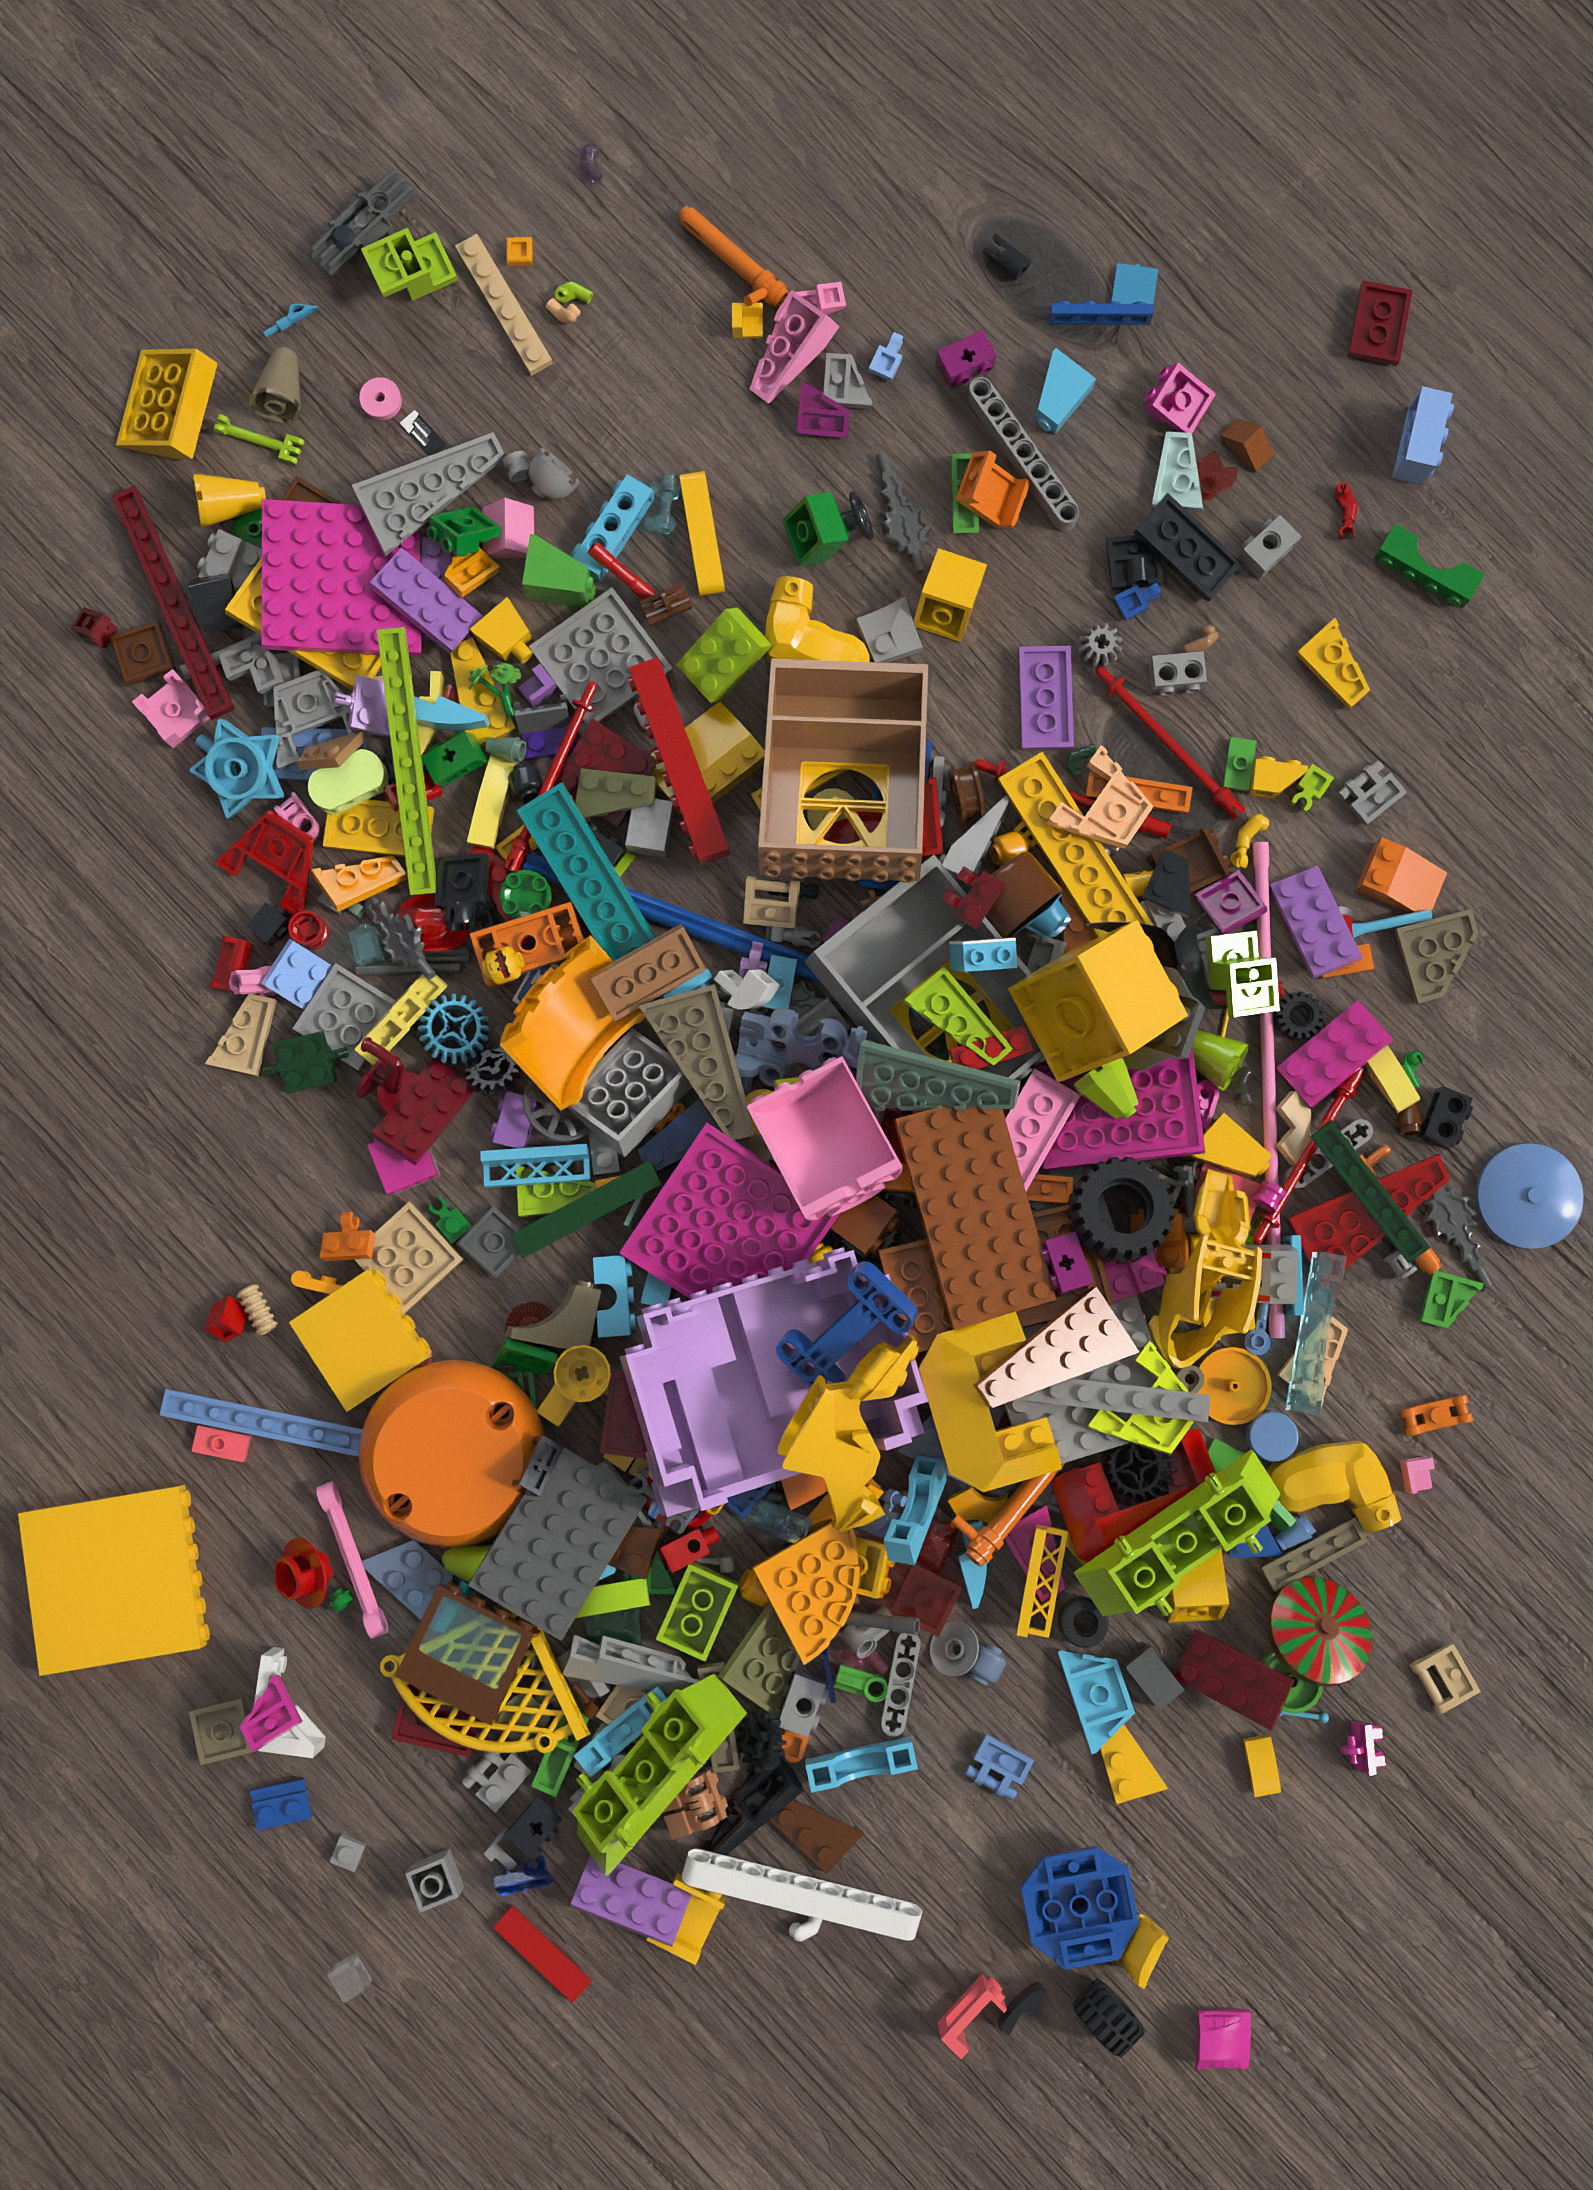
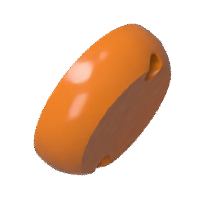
M443 1360L428 1363L399 1377L389 1385L371 1407L362 1429L359 1445V1469L362 1483L371 1503L382 1518L405 1536L421 1543L439 1547L475 1545L497 1536L523 1495L521 1493L522 1489L514 1488L511 1484L513 1480H519L536 1445V1443L532 1442L534 1436H545L544 1427L530 1398L513 1380L489 1366L471 1361ZM502 1403L505 1404L498 1412L495 1413L496 1405ZM396 1494H403V1496L396 1501Z

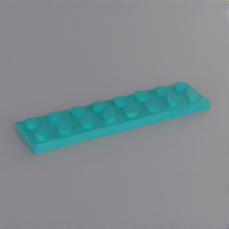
M563 783L556 785L516 810L594 939L613 961L656 938Z

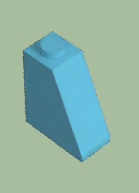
M1057 348L1054 349L1035 418L1043 430L1051 431L1053 434L1059 431L1092 391L1096 381L1095 377Z

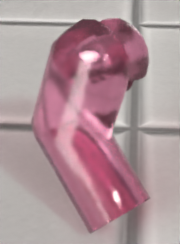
M875 1650L865 1658H859L852 1652L849 1659L850 1665L853 1668L859 1669L860 1666H872L880 1676L890 1667Z

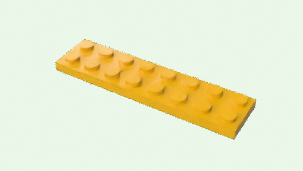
M1043 752L998 778V783L1010 798V802L1088 924L1097 922H1133L1138 920L1139 923L1153 925L1100 841L1047 824L1061 802L1083 816ZM1091 928L1097 938L1108 933L1104 930Z

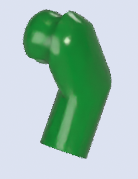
M1418 1051L1408 1052L1401 1063L1403 1070L1415 1089L1421 1086L1415 1072L1419 1063L1423 1061V1056Z

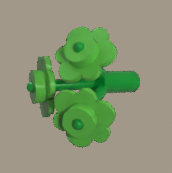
M501 663L493 667V670L490 671L491 679H495L497 683L502 684V692L481 677L488 667L487 664L482 670L477 667L475 671H471V676L468 680L472 684L468 689L471 690L474 684L479 681L500 698L506 717L514 716L515 709L508 692V683H515L517 679L521 678L520 670L507 663Z

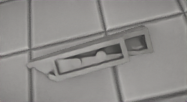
M574 1635L563 1669V1675L567 1677L652 1690L658 1686L663 1693L672 1694L675 1689L683 1690L699 1682L698 1679L691 1678L685 1670L686 1664L679 1656L606 1636L602 1637L600 1645Z

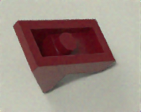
M84 607L71 630L98 646L106 648L110 643L109 636L115 635L118 628L110 622L112 619L105 614Z

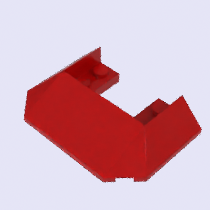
M1199 1429L1187 1431L1171 1455H1168V1457H1175L1177 1459L1175 1462L1170 1463V1467L1176 1468L1177 1472L1169 1474L1174 1479V1483H1165L1169 1488V1491L1166 1492L1167 1495L1121 1511L1118 1510L1101 1462L1081 1469L1077 1467L1052 1479L1050 1484L1078 1558L1086 1562L1091 1561L1114 1545L1116 1538L1120 1541L1119 1536H1127L1205 1482L1207 1475L1210 1477L1209 1474H1216ZM1150 1449L1153 1459H1157L1154 1452Z

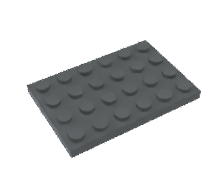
M564 1447L541 1497L522 1495L470 1579L468 1586L562 1641L647 1501V1498L641 1494H633L627 1485Z

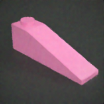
M791 290L776 312L774 318L776 324L772 335H768L766 341L768 346L765 355L759 360L750 386V390L768 404L827 346L840 327L825 313L793 290Z

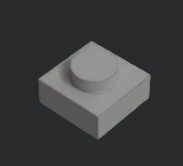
M341 1834L330 1863L355 1872L367 1844Z

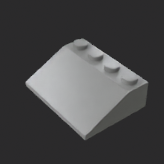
M632 1028L595 1065L587 1079L580 1101L576 1105L568 1106L567 1108L605 1144L625 1157L692 1088V1085L671 1054Z

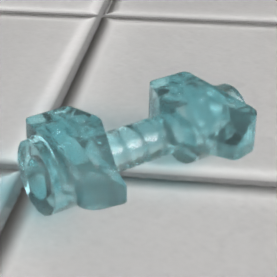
M663 474L661 482L650 483L649 488L653 489L655 495L662 498L660 515L644 518L646 530L670 534L676 527L674 517L670 516L671 503L678 499L679 492L681 491V485L678 484V477L676 475Z

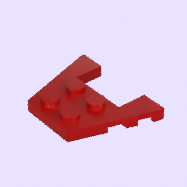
M270 810L260 817L237 842L228 848L229 850L216 860L215 864L231 875L236 876L240 873L247 856L289 882V886L279 906L290 914L295 915L297 912L305 910L314 838Z

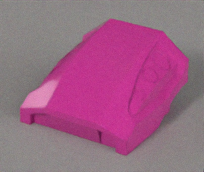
M1223 2008L1205 2011L1197 2010L1198 2044H1196V2070L1200 2071L1201 2069L1249 2068L1250 2011Z

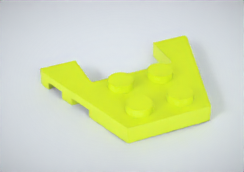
M1149 1341L1135 1360V1363L1157 1378L1152 1388L1189 1392L1170 1369L1171 1367L1166 1360L1158 1353L1154 1344ZM1099 1410L1088 1427L1092 1430L1171 1455L1194 1421L1132 1414L1129 1420L1125 1422L1111 1411Z

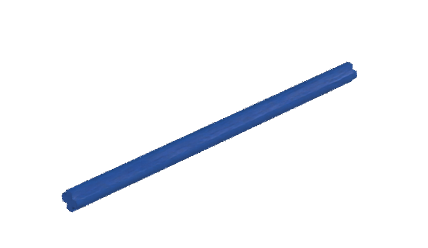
M530 851L523 870L537 872L548 882L563 887L546 858ZM627 888L644 918L671 928L682 924L687 934L748 957L750 956L753 941L763 943L760 961L770 964L771 955L798 959L795 974L821 983L805 963L809 955ZM909 1007V1017L913 1018L915 1011Z

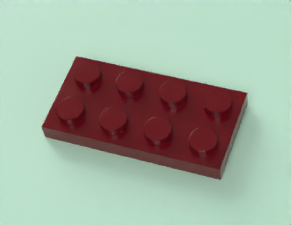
M1194 1629L1174 1676L1177 1681L1269 1730H1274L1295 1679L1199 1629Z

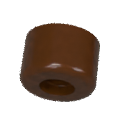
M1021 852L992 874L1004 882L1006 886L985 917L1002 938H1011L1015 932L1047 908L1063 890L1033 854Z

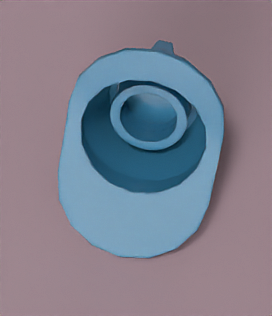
M1062 894L1039 916L1015 932L1014 935L1024 928L1029 929L1040 937L1052 938L1060 934L1071 921L1070 915L1058 900Z

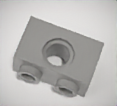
M1281 515L1274 521L1268 519L1259 529L1261 533L1256 538L1250 536L1241 546L1243 551L1239 559L1259 579L1292 550L1302 537ZM1263 542H1270L1274 549L1265 548Z
M795 1670L778 1719L781 1720L779 1727L805 1737L809 1736L810 1730L815 1732L820 1716L816 1715L819 1704L824 1706L829 1690L825 1689L826 1681ZM807 1698L811 1701L812 1706L810 1709L802 1711L796 1705L798 1700Z

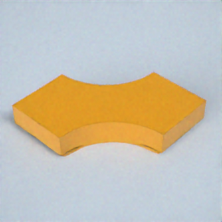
M970 1485L949 1496L948 1502L955 1514H958L965 1521L981 1520L989 1524L1009 1497L1008 1495L987 1497L978 1493Z

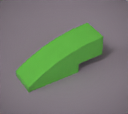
M972 453L950 455L953 533H979V516L955 500Z
M579 1708L581 1715L587 1725L589 1718L586 1717L583 1714L582 1709ZM565 1715L562 1716L555 1730L569 1724ZM574 1734L558 1741L553 1751L544 1754L531 1787L554 1797L557 1796L580 1740H576Z

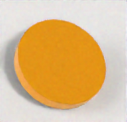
M1226 1347L1209 1353L1199 1363L1198 1368L1204 1374V1384L1197 1393L1210 1395V1418L1229 1425L1244 1424L1255 1419L1266 1408L1271 1396L1272 1385L1268 1369L1259 1357L1242 1348Z

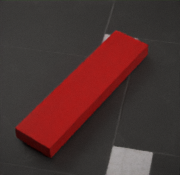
M514 1905L493 1926L506 1941L572 2003L591 1983L592 1979Z

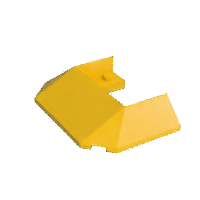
M1016 1311L937 1334L919 1366V1372L949 1474L982 1492L1062 1469L1058 1446L1054 1442L1047 1416L995 1431L989 1407H987L973 1386L1025 1342L1026 1338Z

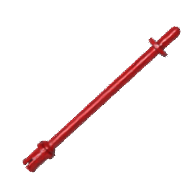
M1098 666L1095 669L1096 675L1110 688L1106 695L1116 694L1213 794V803L1215 805L1219 804L1233 821L1239 815L1232 807L1240 814L1246 810L1230 794L1231 790L1228 787L1226 789L1220 787L1122 687L1125 681L1123 677L1117 681L1103 666Z
M594 681L587 683L580 700L573 699L572 704L577 708L538 796L553 788L585 713H593L594 708L589 705L597 689V684ZM524 825L520 836L515 840L512 839L510 843L512 848L502 866L509 871L512 870L514 873L519 871L526 853H529L531 847H529L531 834L526 825Z
M981 759L974 761L976 769L995 775V783L998 782V778L1011 771L1004 768V760H1001L999 766ZM1067 790L1077 805L1090 809L1096 801ZM1149 813L1139 827L1138 832L1144 833L1145 831L1166 839L1172 824L1150 817Z
M1363 1068L1357 1070L1335 1089L1337 1095L1317 1129L1330 1120L1334 1121L1345 1101L1354 1098L1356 1095L1355 1089L1366 1074ZM1312 1138L1282 1187L1287 1194L1284 1199L1279 1201L1276 1213L1268 1211L1267 1214H1258L1257 1218L1262 1222L1252 1238L1254 1244H1261L1271 1227L1279 1228L1280 1224L1276 1218L1318 1148Z

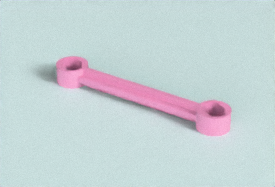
M334 1481L318 1486L316 1488L317 1497L322 1509L328 1515L363 1611L365 1629L371 1639L387 1634L389 1631L388 1623L382 1609L378 1607L342 1509V1498L339 1489Z

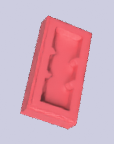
M197 1425L192 1452L246 1462L251 1435Z

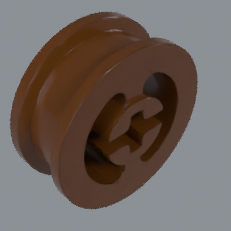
M968 762L967 767L955 769L954 766H949L950 789L959 821L963 823L966 822L967 817L978 815L979 818L985 816L981 783L974 762Z

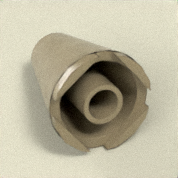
M286 347L275 349L272 352L249 396L250 408L253 406L255 413L259 417L275 423H283L284 419H291V422H294L299 418L301 412L298 357L291 349Z

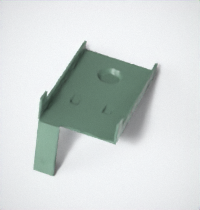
M647 1193L635 1199L632 1208L626 1216L624 1225L631 1228Z

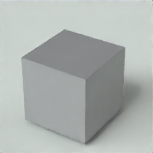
M450 1848L412 1863L405 1873L420 1913L458 1898L464 1888Z

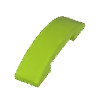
M636 1579L594 1587L576 1618L650 1605L647 1580Z

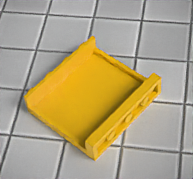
M375 1268L364 1271L289 1322L346 1412L356 1408L363 1401L432 1357L429 1353L430 1347L428 1343L416 1333L414 1321L410 1316H405L400 1308L401 1302L399 1298L389 1291L385 1285L387 1284L386 1278L379 1270L376 1271Z

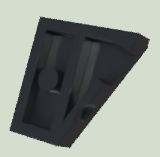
M1163 849L1142 898L1188 918L1191 914L1188 859Z

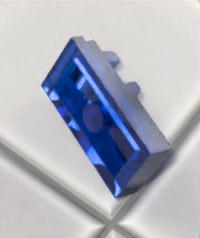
M539 1855V1865L536 1869H533L531 1862L527 1860L524 1863V1872L508 1870L502 1872L501 1876L494 1877V1886L500 1896L554 1883L552 1876L548 1872L547 1862L543 1855Z

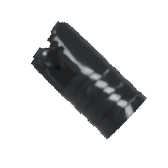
M995 233L992 239L997 245L1005 248L1000 257L995 255V252L990 248L986 247L982 253L1016 280H1019L1029 268L1031 260Z

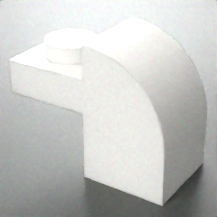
M762 969L749 970L744 978L740 977L733 970L719 971L714 979L721 985L720 988L723 992L732 996L727 1004L735 1009H750L764 1006L772 999L780 986Z

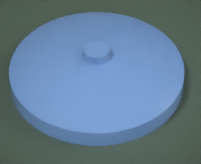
M1520 1144L1501 1150L1485 1164L1476 1183V1207L1483 1224L1497 1239L1517 1248L1537 1249L1559 1242L1573 1230L1583 1208V1188L1577 1171L1562 1154L1544 1145Z

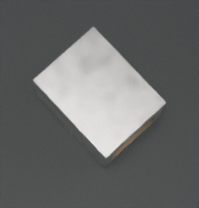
M654 799L653 805L631 810L625 844L628 852L666 859L675 812L672 801Z

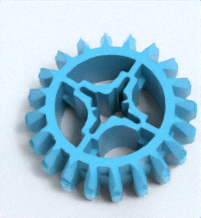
M451 994V1001L447 1002L446 996L442 995V1004L439 1005L436 1000H432L431 1004L434 1010L429 1007L425 1008V1013L429 1017L420 1016L419 1018L420 1022L426 1024L418 1027V1032L426 1033L419 1038L420 1042L429 1041L425 1045L424 1050L427 1052L434 1048L432 1058L435 1059L440 1053L443 1054L441 1058L442 1063H446L447 1056L452 1057V1065H456L457 1057L461 1056V1061L466 1063L467 1053L474 1059L476 1052L473 1049L475 1048L478 1051L484 1049L479 1041L488 1042V1037L481 1034L490 1031L489 1026L481 1025L488 1021V1017H479L483 1012L482 1007L473 1010L476 1004L475 1000H471L468 1005L465 1004V995H462L460 1002L456 1001V994ZM460 1010L467 1015L454 1018L449 1013H446V1011ZM439 1016L444 1029L434 1038L431 1029L434 1020ZM474 1021L476 1034L469 1043L463 1031L469 1026L470 1022ZM448 1022L454 1027L461 1025L458 1029L460 1035L455 1032L447 1033L449 1031ZM453 1040L461 1045L462 1048L450 1049L440 1044Z

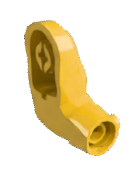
M782 576L777 579L769 602L770 609L765 627V638L772 644L765 653L768 662L771 663V659L870 662V655L861 640L853 635L833 630L819 621L810 620L809 614L812 612L813 585L810 582L791 576Z
M1361 1441L1317 1445L1290 1455L1284 1460L1273 1462L1267 1468L1268 1475L1281 1493L1277 1500L1290 1514H1300L1322 1504H1335L1348 1500L1353 1505L1351 1509L1365 1533L1385 1529L1401 1520L1394 1492L1391 1491L1385 1470L1374 1452Z

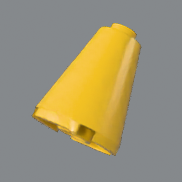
M203 474L193 475L201 527H207L262 509V499H266L264 487H259L258 482Z

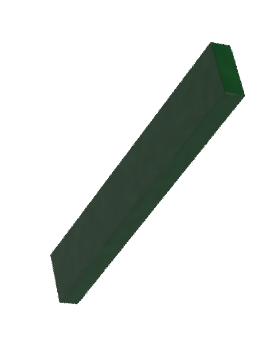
M1332 1120L1310 1135L1408 1264L1430 1249L1424 1238Z
M648 1161L511 1234L522 1257L526 1258L663 1185L652 1161Z

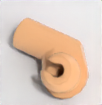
M552 298L546 304V309L562 323H574L581 313L574 304H570L565 309L555 298Z

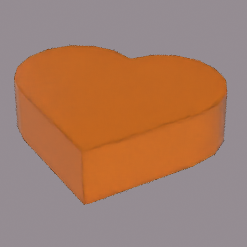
M781 1728L780 1730H785L782 1740L787 1741L786 1745H782V1749L785 1752L784 1757L790 1763H797L804 1756L809 1736L805 1737Z

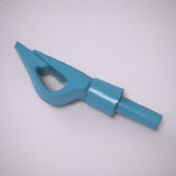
M292 304L289 307L288 315L275 321L276 324L263 331V334L267 338L279 330L282 332L292 324L312 314L313 311L318 310L319 307ZM297 309H303L302 311L294 313V311Z

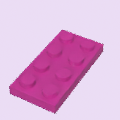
M1357 1000L1276 1067V1069L1293 1089L1298 1092L1309 1107L1313 1108L1394 1040Z

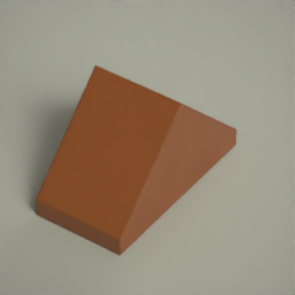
M1238 419L1220 435V438L1255 473L1274 456L1262 426Z

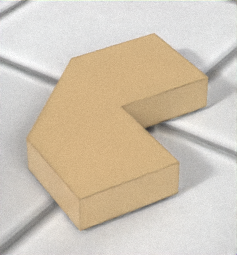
M1290 1091L1275 1108L1290 1127L1275 1146L1290 1165H1296L1311 1139V1109L1297 1091Z

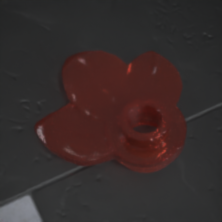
M1216 451L1206 455L1201 463L1196 461L1203 500H1211L1217 496L1220 490L1228 489L1233 485L1238 469L1236 467L1223 468L1221 459ZM1209 485L1211 490L1205 491L1202 486Z

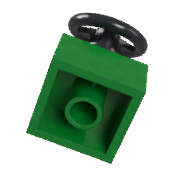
M855 491L849 493L852 510L842 513L832 492L806 495L782 519L799 567L825 563L849 540V532L860 528L867 540L870 541L874 538L868 513L861 498Z

